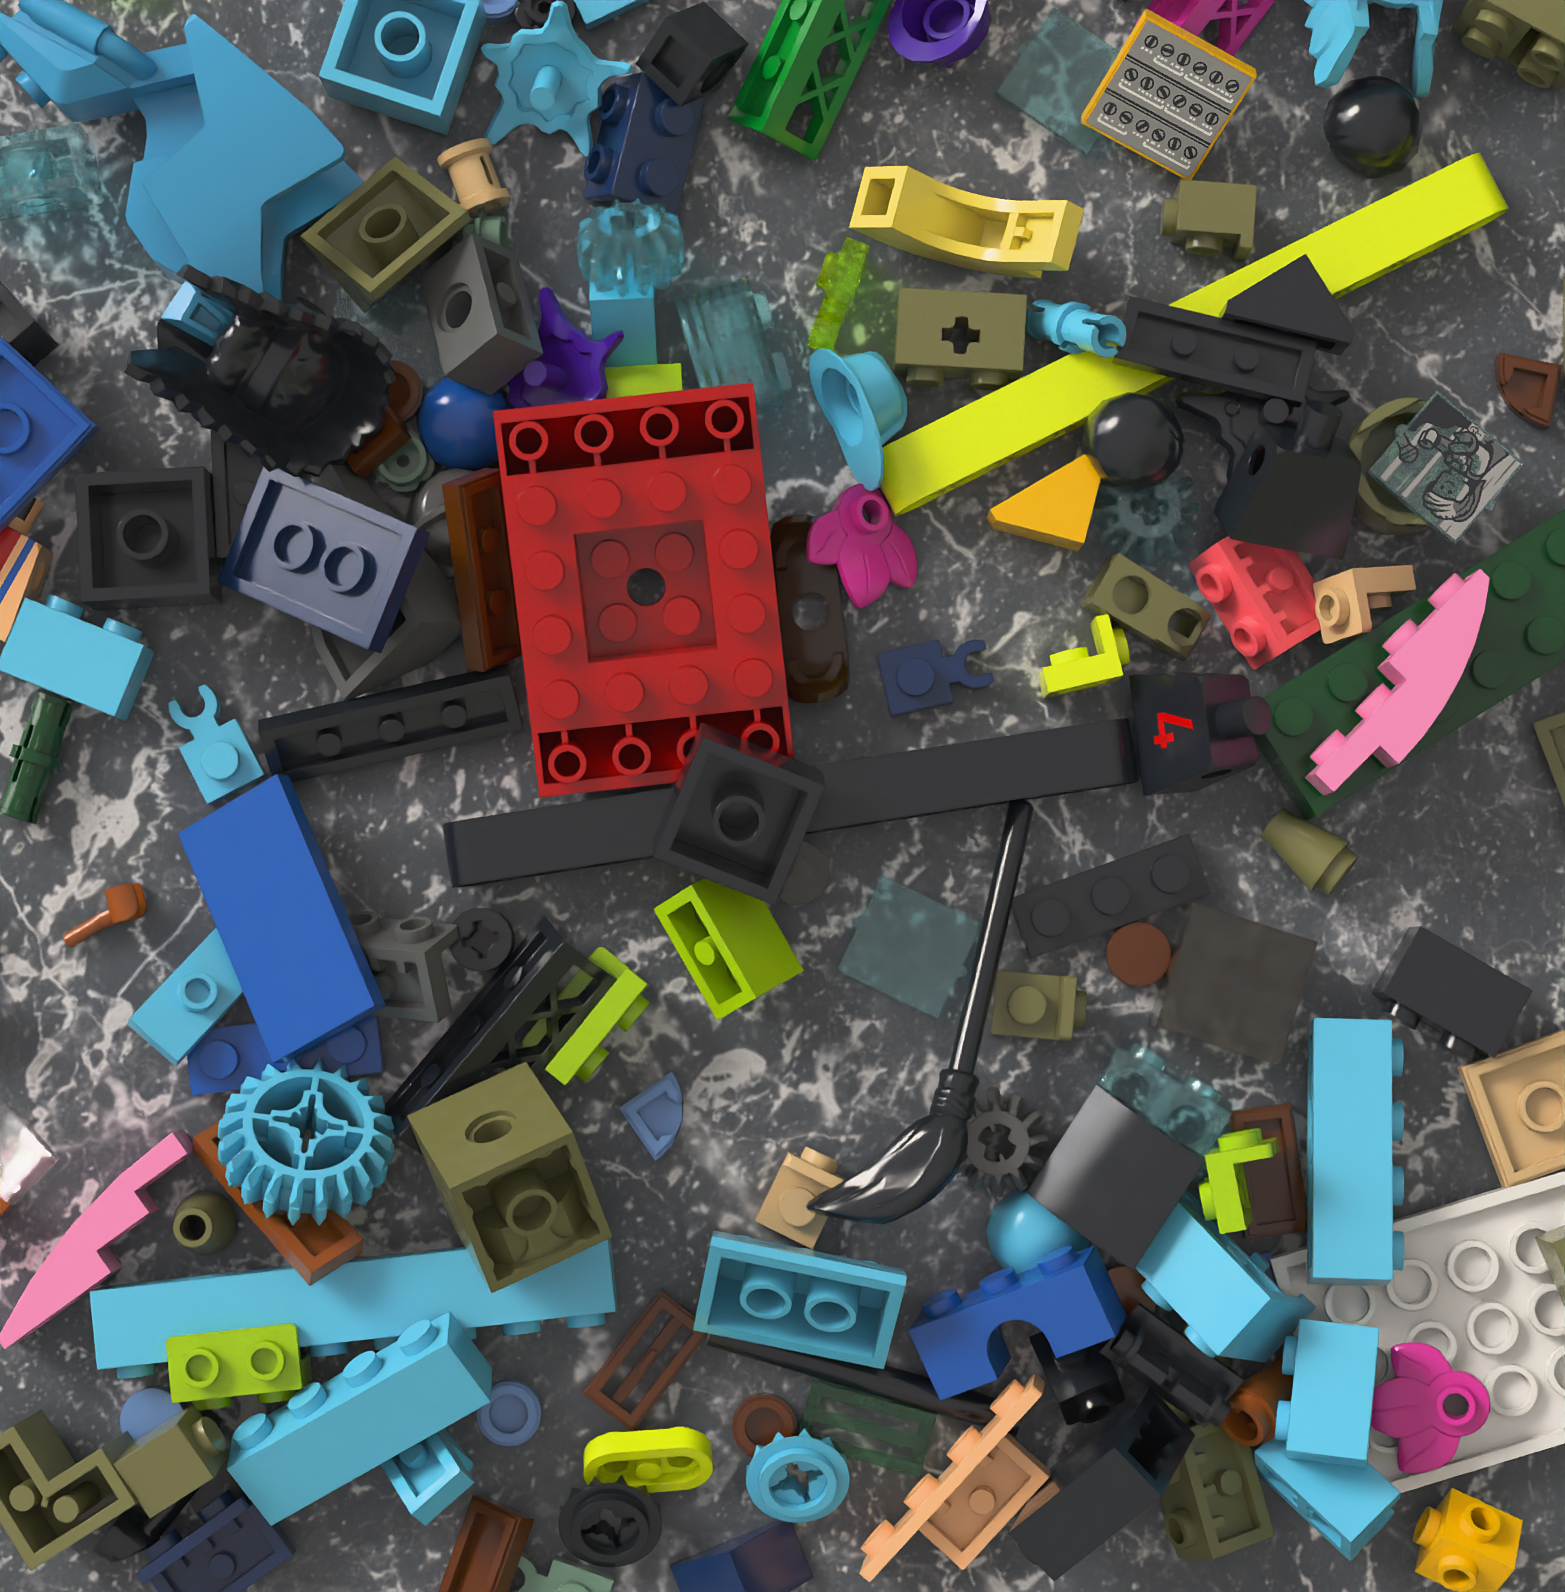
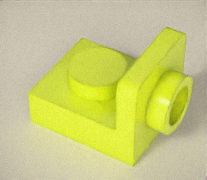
M1108 614L1096 616L1091 622V630L1098 655L1089 657L1087 647H1080L1049 656L1052 666L1042 668L1038 674L1043 699L1107 685L1120 680L1123 676L1121 665L1130 663L1129 649L1123 628L1121 626L1112 628Z

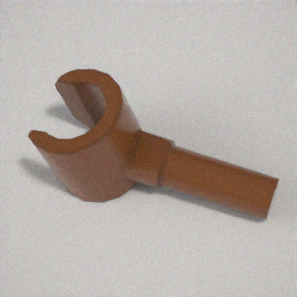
M126 883L104 890L109 910L97 913L94 917L63 934L65 943L72 948L104 928L107 929L112 925L134 921L143 917L147 905L141 884Z

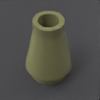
M1284 807L1274 816L1260 836V838L1272 846L1311 892L1317 888L1326 896L1332 894L1359 858L1356 853L1348 848L1350 841L1293 815Z
M211 1191L195 1192L184 1198L177 1206L173 1217L175 1238L186 1250L198 1255H211L223 1250L232 1241L237 1228L236 1214L230 1202L222 1195ZM192 1215L200 1216L205 1222L206 1230L201 1237L194 1236L190 1231L193 1224L189 1219Z

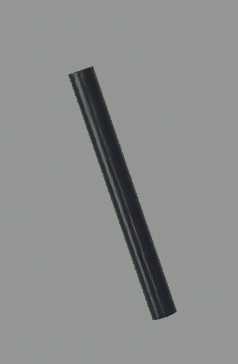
M710 1334L707 1345L982 1428L996 1415L990 1409L991 1404L996 1399L995 1397L968 1390L940 1400L930 1378L885 1365L884 1369L714 1334ZM1022 1418L1008 1432L1011 1436H1017Z

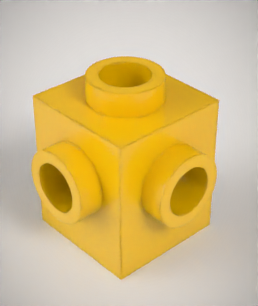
M1451 1488L1437 1508L1426 1507L1417 1522L1413 1534V1542L1420 1545L1415 1572L1440 1583L1447 1589L1457 1592H1497L1515 1569L1523 1520L1488 1505L1475 1497Z

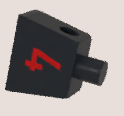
M1171 672L1129 675L1144 796L1198 791L1255 766L1258 760L1256 735H1262L1269 730L1272 714L1268 703L1262 697L1251 696L1249 680L1244 674Z

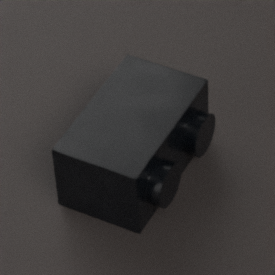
M1416 926L1407 929L1372 994L1386 1002L1382 1009L1384 1014L1413 1030H1416L1420 1022L1442 1034L1437 1042L1438 1045L1454 1055L1472 1062L1476 1054L1489 1058L1497 1056L1533 990L1422 926Z

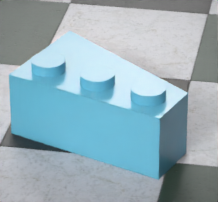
M1186 1189L1135 1267L1146 1279L1141 1285L1145 1293L1167 1311L1174 1309L1189 1325L1185 1329V1334L1200 1351L1212 1358L1218 1355L1266 1363L1285 1342V1336L1291 1335L1299 1327L1300 1319H1306L1317 1307L1302 1293L1298 1297L1285 1295L1264 1273L1270 1264L1256 1251L1249 1257L1227 1233L1220 1234L1217 1219L1206 1221L1201 1201L1188 1189Z

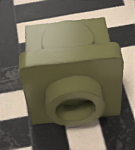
M997 971L990 1034L1072 1041L1073 1029H1084L1087 992L1076 990L1077 977Z

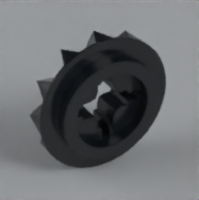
M622 1475L615 1483H602L594 1476L588 1487L584 1489L572 1487L568 1501L564 1506L560 1507L559 1534L566 1548L574 1556L586 1563L600 1567L630 1565L647 1556L660 1539L662 1532L660 1503L654 1502L650 1498L646 1485L637 1488L629 1486ZM607 1508V1510L612 1511L616 1518H621L619 1534H616L614 1527H610L606 1520H600L602 1509Z

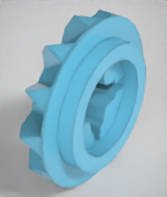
M805 1428L799 1436L785 1438L777 1432L770 1444L766 1446L756 1445L753 1459L746 1466V1486L753 1503L768 1516L784 1522L804 1523L825 1517L842 1503L849 1488L850 1477L846 1454H840L834 1448L830 1437L822 1440L811 1438ZM788 1463L797 1464L802 1472L808 1471V1489L805 1490L802 1482L798 1483L794 1476H787Z

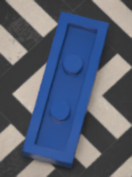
M369 1015L294 1057L295 1061L301 1069H311L313 1064L320 1058L324 1071L332 1074L345 1065L348 1076L385 1072L379 1016ZM256 1023L212 1028L187 1055L191 1096L240 1090L247 1076L261 1080L262 1071L265 1070L267 1064L283 1073L287 1071V1066L291 1060L285 1063H272Z

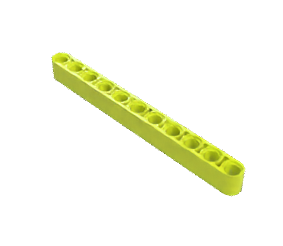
M1475 153L1169 304V306L1219 317V313L1229 299L1304 254H1307L1331 295L1336 300L1490 223L1507 212L1509 207L1482 155ZM1107 343V344H1106V345L1113 346V347L1116 348V344H1112V343ZM1089 351L1079 354L1071 353L882 448L884 476L880 488L894 515L905 514L1085 425L1086 418L1103 400L1127 392L1147 394L1176 378L1112 363L1114 356L1102 357Z

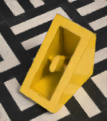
M1084 454L990 509L986 520L993 530L1079 551L1085 542L1100 477Z

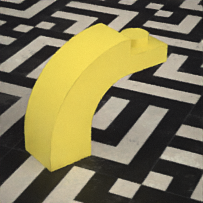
M909 166L865 167L849 228L894 248L939 262L985 273L1041 279L1043 270H1069L1084 209L1068 200L1015 201L986 197L941 183Z

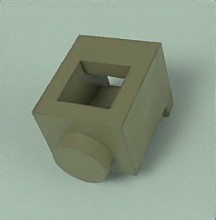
M1181 179L1173 194V198L1163 199L1160 236L1170 237V244L1186 245L1185 251L1194 255L1215 256L1223 254L1224 248H1232V261L1244 262L1253 248L1257 185Z

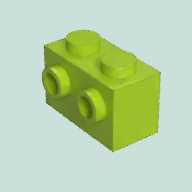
M703 878L654 908L656 915L717 1021L804 971L766 903L760 899Z

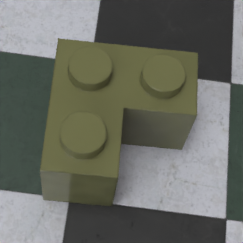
M42 1409L0 1434V1523L30 1571L138 1503L129 1487L113 1466V1463L134 1442L128 1431L78 1463H75Z

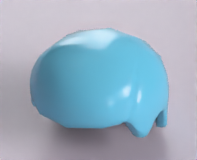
M1029 1186L1022 1191L1019 1189L1012 1190L993 1207L986 1229L991 1256L1003 1269L1014 1267L1017 1274L1038 1267L1037 1260L1055 1249L1071 1245L1074 1251L1078 1252L1089 1248L1091 1241L1027 1193L1030 1188Z

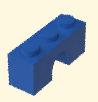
M1071 1245L1060 1247L1040 1257L1037 1260L1038 1267L1017 1274L1014 1267H1008L983 1278L978 1283L980 1288L959 1296L956 1289H949L925 1300L921 1304L922 1312L911 1325L908 1332L939 1399L943 1400L999 1379L1012 1358L1001 1333V1324L1006 1321L1022 1320L1038 1327L1047 1337L1056 1358L1116 1337L1127 1317V1313L1096 1245L1075 1252Z

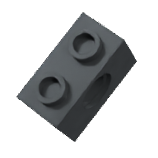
M471 232L420 275L427 301V313L432 322L439 350V362L446 377L451 378L457 383L465 384L492 395L524 370L529 362L543 355L517 253Z

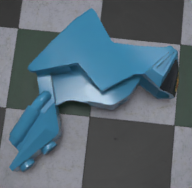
M20 0L18 4L20 10L13 17L10 18L0 12V63L10 55L22 68L23 72L15 80L41 109L52 101L64 116L73 122H85L140 110L144 116L147 131L144 158L142 161L133 163L125 214L126 221L157 266L168 278L182 285L157 323L158 349L176 346L203 361L206 360L212 353L218 335L231 320L233 313L218 303L201 296L199 290L178 277L176 274L182 266L189 264L211 277L214 275L226 277L244 284L259 294L266 291L282 301L287 241L325 216L362 185V179L344 161L346 151L343 145L310 109L197 15L192 14L184 26L187 43L143 53L116 35L114 29L109 24L64 0Z

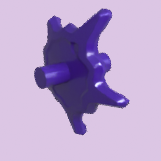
M548 287L542 288L539 292L542 318L537 331L543 355L529 362L524 370L507 382L510 388L508 403L514 408L603 399L608 390L605 375L606 362L612 352L623 341V331L616 330L606 338L598 341L589 339L583 331L572 326L553 290Z

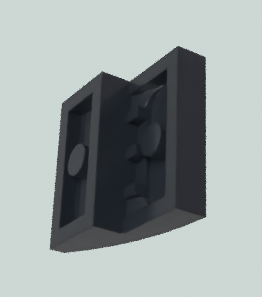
M1097 1083L1027 1193L1079 1234L1131 1270H1134L1202 1167L1205 1157L1151 1122L1152 1118Z

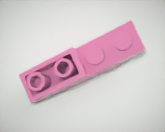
M1481 569L1467 576L1464 580L1457 573H1454L1427 600L1436 609L1419 626L1411 619L1407 620L1382 645L1390 655L1377 669L1395 687L1390 690L1382 683L1355 710L1363 719L1346 737L1338 729L1335 730L1310 755V758L1317 766L1305 778L1323 796L1333 793L1371 754L1386 768L1399 764L1422 739L1445 707L1466 667L1485 611L1490 578Z

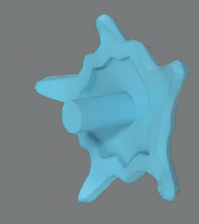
M557 0L552 3L548 20L542 28L532 30L521 29L512 36L510 43H487L481 47L483 55L497 65L498 75L494 85L502 96L500 106L492 118L484 138L490 139L492 145H496L522 124L535 125L542 132L553 134L561 129L568 132L581 153L587 157L594 147L590 117L591 113L602 105L601 87L609 78L631 73L633 71L632 65L626 62L602 60L593 55L589 47L577 37L571 23L567 4Z

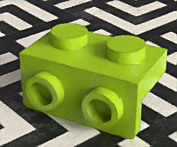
M598 947L590 957L611 971L618 980L545 1068L546 1071L565 1086L570 1084L576 1076L586 1083L609 1055V1052L601 1046L616 1026L627 1032L650 1004L642 996L650 984L604 947ZM580 969L559 994L557 1000L578 997L593 978ZM546 1018L539 1019L522 1040L524 1048L536 1046L547 1034Z
M1260 1128L1223 1134L1222 1137L1217 1138L1219 1147L1213 1148L1205 1155L1209 1177H1205L1204 1181L1199 1182L1201 1204L1206 1221L1217 1219L1220 1234L1246 1230L1254 1221L1243 1162L1270 1158L1280 1150L1277 1137L1262 1139Z
M294 1323L171 1336L166 1341L172 1403L192 1401L197 1410L228 1407L232 1405L233 1396L257 1394L258 1403L287 1401L291 1399L297 1389L304 1388L312 1380L310 1354L300 1355L298 1327Z

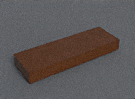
M483 468L442 484L467 670L486 672L522 655L500 469Z

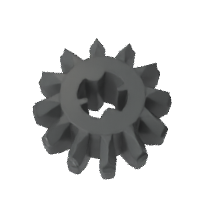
M989 1087L986 1094L988 1109L982 1110L976 1099L972 1112L973 1116L966 1122L968 1145L966 1156L957 1173L962 1172L972 1164L974 1168L966 1180L965 1187L975 1192L980 1187L985 1174H989L991 1195L993 1197H1002L1004 1192L1003 1175L1009 1174L1012 1183L1020 1191L1028 1187L1027 1180L1018 1168L1025 1163L1031 1169L1040 1172L1045 1164L1040 1158L1028 1154L1029 1146L1046 1147L1051 1142L1050 1136L1046 1134L1028 1135L1027 1129L1039 1124L1044 1118L1040 1110L1030 1111L1020 1119L1016 1117L1024 1105L1025 1096L1023 1094L1015 1092L1010 1097L1003 1111L1000 1110L1001 1094L999 1088ZM994 1124H1002L1007 1127L1004 1138L1012 1143L1011 1148L1005 1156L996 1151V1159H987L983 1156L986 1146L978 1140L980 1133L986 1127L988 1130L995 1132Z

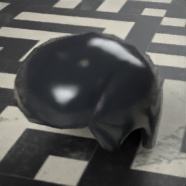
M1376 75L1345 83L1328 101L1323 122L1325 138L1329 142V148L1340 163L1357 168L1367 178H1380L1401 171L1418 153L1423 130L1422 118L1412 94L1398 82Z
M1127 392L1103 400L1089 414L1085 421L1081 447L1082 452L1087 456L1101 480L1108 484L1111 483L1112 486L1137 492L1161 485L1179 467L1184 453L1183 444L1185 439L1177 418L1164 402L1149 394Z

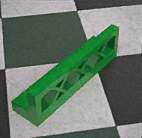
M782 0L727 119L745 129L769 137L802 156L816 161L891 0H867L861 15L851 20L847 18L845 0ZM837 41L840 55L834 73L820 78L817 60L824 46ZM810 99L813 118L803 139L785 129L796 105Z

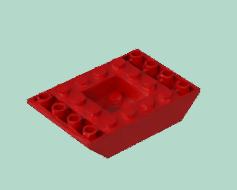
M753 382L493 411L539 798L676 783L701 723L794 759ZM642 568H650L657 571L663 577L665 591L659 600L654 603L643 604L631 597L628 592L627 582L635 571Z

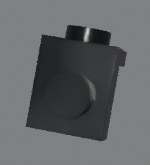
M1042 1331L1029 1337L1032 1348L1067 1425H1073L1080 1421L1082 1423L1099 1421L1110 1415L1116 1405L1125 1400L1119 1377L1111 1360L1100 1353V1349L1103 1347L1102 1342L1056 1358L1047 1337Z

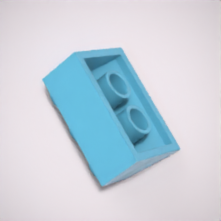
M713 1230L693 1330L884 1369L906 1286L907 1275L903 1269L877 1264L872 1261H861L817 1252L808 1248H798L754 1239L745 1235H734Z

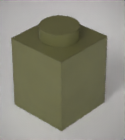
M192 1404L131 1443L113 1463V1466L148 1517L152 1518L213 1479L226 1463L229 1455L225 1450V1438L217 1424L209 1417H202L195 1405Z

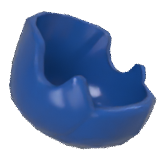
M444 376L428 388L424 394L416 418L419 438L432 459L448 469L459 468L475 472L488 468L499 460L493 411L510 409L508 402L500 389L489 395Z

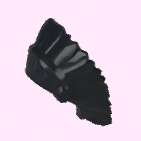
M184 264L176 275L199 290L201 296L218 303L233 313L231 320L218 335L211 355L203 361L176 346H172L167 349L131 351L126 362L124 373L137 381L149 383L154 396L172 401L178 412L191 413V416L200 423L202 428L217 431L226 442L239 444L247 458L259 457L261 464L268 472L280 468L294 477L301 472L319 477L329 464L345 465L350 452L363 448L366 437L376 435L382 428L385 419L384 408L391 402L388 389L396 381L393 367L389 364L393 355L379 341L378 337L374 336L359 323L343 318L335 319L333 316L328 317L321 308L302 297H295L289 303L283 302L266 291L259 294L244 284L218 275L211 277L189 264Z

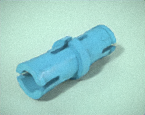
M1040 299L1034 301L1032 305L1037 310L1043 311L1042 313L1030 309L1026 311L1025 329L1027 333L1034 339L1046 340L1060 345L1058 348L1064 352L1079 354L1089 351L1098 356L1111 357L1116 355L1118 351L1115 347L1106 344L1112 343L1123 347L1126 341V327L1121 319L1113 315H1104L1090 311L1091 307L1084 303L1071 301L1061 305L1051 300Z

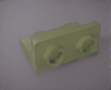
M1195 1421L1187 1425L1196 1435L1161 1497L1166 1514L1164 1519L1165 1531L1169 1541L1175 1547L1177 1556L1182 1559L1213 1560L1275 1536L1250 1446L1242 1445L1233 1440L1224 1431L1221 1424L1215 1426L1209 1422L1204 1428Z

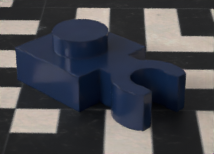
M939 640L877 653V662L890 717L952 704L953 698L950 685L960 684L962 687L970 690H980L989 686L994 681L992 673L973 676L967 672L964 665L967 656L984 652L987 649L985 641H967L958 647L954 655L943 657Z

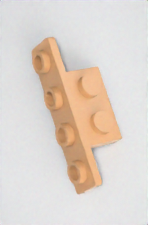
M1034 1373L1024 1385L1016 1379L1010 1382L991 1404L990 1409L996 1415L984 1429L978 1432L973 1426L968 1428L948 1451L947 1456L953 1462L938 1479L928 1473L910 1491L904 1500V1503L910 1509L894 1526L888 1520H884L871 1533L861 1547V1550L867 1554L859 1573L868 1582L872 1581L918 1530L957 1566L964 1570L1047 1481L1051 1471L1008 1433L1042 1396L1045 1385L1043 1379Z

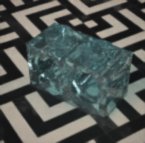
M1137 1043L1132 1045L1129 1052L1120 1047H1113L1075 1112L1078 1114L1097 1083L1112 1092L1115 1080L1124 1073L1132 1072L1141 1078L1145 1087L1144 1098L1135 1108L1152 1118L1151 1122L1168 1134H1170L1168 1119L1176 1108L1189 1105L1197 1112L1200 1119L1199 1130L1191 1140L1182 1143L1204 1157L1211 1151L1232 1114L1218 1105L1223 1096L1221 1092L1189 1075L1184 1085L1162 1072L1167 1064L1166 1060Z

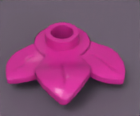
M857 484L845 489L838 496L832 512L816 518L810 527L806 546L807 561L811 564L824 566L836 564L844 588L855 608L860 609L874 602L883 594L889 582L904 589L914 586L918 564L915 548L907 533L893 522L891 507L886 497L878 489L869 491L864 489L863 484ZM862 508L867 514L868 522L863 517Z
M1421 1342L1393 1345L1391 1348V1361L1396 1377L1386 1380L1375 1387L1371 1426L1385 1435L1400 1438L1397 1454L1398 1469L1400 1471L1413 1474L1425 1473L1440 1468L1451 1461L1458 1448L1460 1438L1476 1432L1484 1425L1490 1412V1396L1487 1388L1479 1378L1466 1371L1453 1370L1445 1356L1437 1348ZM1456 1393L1464 1396L1468 1401L1469 1410L1463 1415L1451 1414L1444 1404V1399L1448 1395Z

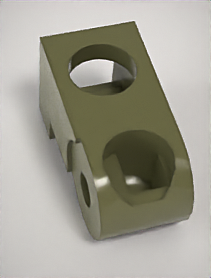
M1120 553L1106 557L1079 604V607L1094 616L1108 614L1112 624L1117 627L1121 626L1124 631L1132 636H1139L1161 652L1181 661L1187 660L1211 618L1210 613L1202 606Z

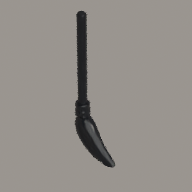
M1018 799L1010 802L949 1068L942 1069L939 1073V1083L934 1091L929 1115L916 1120L907 1127L884 1151L859 1172L810 1200L806 1205L808 1211L843 1220L886 1224L919 1209L934 1199L954 1179L966 1156L968 1145L966 1122L972 1118L976 1101L974 1095L980 1083L979 1078L974 1075L1033 816L1034 808L1031 803Z

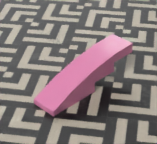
M183 1130L169 1134L119 1175L71 1225L30 1280L0 1332V1344L4 1349L21 1342L123 1268L109 1246L160 1210L146 1188L194 1154L192 1151L193 1143Z

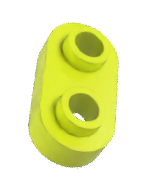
M681 1426L670 1429L608 1432L594 1438L585 1447L583 1453L584 1480L588 1486L594 1476L602 1483H615L622 1475L629 1486L637 1488L646 1485L648 1493L693 1489L704 1484L712 1475V1444L703 1433Z

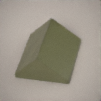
M395 156L300 237L358 307L366 313L458 235L470 222L471 217L467 210Z

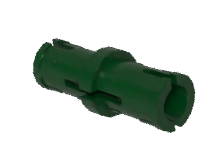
M35 691L29 718L19 745L13 744L9 755L14 757V761L0 801V814L37 824L42 800L47 785H49L53 770L59 772L63 760L57 757L67 724L76 703Z

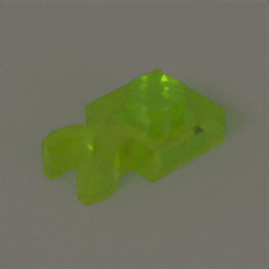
M846 237L840 254L828 251L816 283V287L826 291L808 338L809 348L814 350L819 348L834 350L845 317H847L866 267L870 245Z

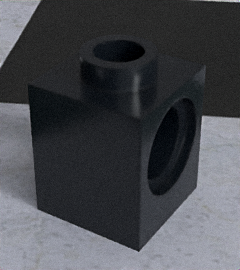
M701 2L667 16L635 64L681 107L717 91L749 43L708 4Z

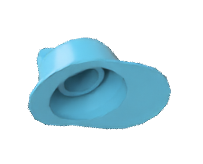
M819 348L811 354L809 363L811 385L817 402L835 431L854 478L859 484H863L864 489L874 491L881 486L884 476L882 446L901 431L907 417V397L904 389L884 358L877 352L869 351L840 357L830 349Z

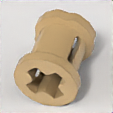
M479 138L458 144L442 152L437 158L440 169L448 170L460 202L459 205L467 210L471 219L476 218V214L480 210H485L488 214L499 210L511 202L507 188H501L489 154L493 151V146L488 138Z

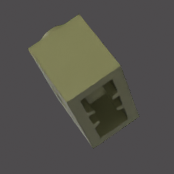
M899 287L896 311L894 375L907 376V384L920 387L943 386L944 378L970 379L971 388L991 391L1008 385V381L1015 382L1019 380L1023 372L1027 295ZM953 329L965 330V340L972 342L968 344L965 354L954 353L953 343L942 341L951 338Z

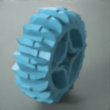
M293 1058L289 1062L286 1072L281 1073L270 1064H267L265 1070L262 1071L261 1080L249 1076L246 1077L245 1082L241 1085L240 1094H231L230 1099H228L223 1119L219 1121L217 1135L220 1139L218 1145L220 1166L226 1167L225 1177L229 1187H242L241 1197L243 1198L244 1205L263 1200L262 1210L265 1213L266 1219L278 1209L288 1211L287 1216L292 1226L299 1220L301 1213H310L320 1226L323 1220L326 1219L327 1210L329 1209L345 1219L347 1214L351 1212L352 1202L366 1206L368 1200L372 1197L373 1188H381V1184L384 1183L388 1163L392 1162L394 1152L392 1117L384 1115L385 1104L383 1103V1096H369L370 1087L368 1086L367 1078L350 1083L348 1082L349 1074L345 1065L332 1074L324 1071L320 1058L313 1064L311 1069H301ZM309 1129L311 1130L308 1150L306 1153H302L301 1147L305 1130Z

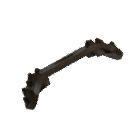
M800 514L783 517L774 523L770 529V540L785 658L787 694L793 701L807 704L831 700L847 690L850 681V666L839 571L836 564L824 566L811 564L807 561L806 546L808 532L812 523L818 517ZM807 594L822 596L829 606L827 622L821 628L813 631L800 628L795 622L793 615L796 602Z

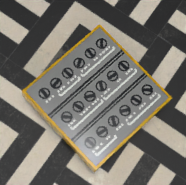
M1145 9L1083 111L1081 123L1181 178L1192 180L1256 79V69L1154 12Z

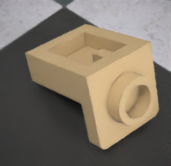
M1412 565L1352 568L1312 583L1316 601L1315 611L1320 623L1323 642L1325 644H1337L1371 632L1372 621L1370 614L1392 609V598L1416 590Z
M805 1146L801 1156L788 1151L755 1218V1222L813 1250L828 1216L810 1212L807 1210L806 1205L817 1195L846 1180L835 1174L840 1162Z

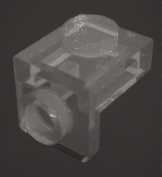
M0 1101V1198L16 1205L56 1163L59 1157L17 1109Z

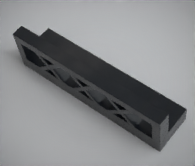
M544 915L386 1102L384 1115L392 1117L391 1122L393 1123V1132L396 1137L422 1154L407 1115L473 1086V1083L483 1071L505 1067L506 1071L518 1064L527 1062L537 1077L618 979L611 971L576 947L563 928ZM573 965H576L593 978L578 997L557 1000L556 985ZM546 1018L547 1034L536 1046L516 1049L515 1033L525 1022Z

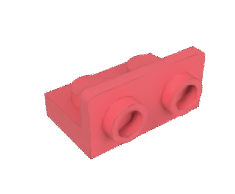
M1227 536L1189 562V570L1196 579L1199 591L1210 601L1230 633L1233 645L1245 657L1252 669L1257 670L1321 630L1315 611L1316 601L1312 584L1315 581L1296 551L1232 540Z

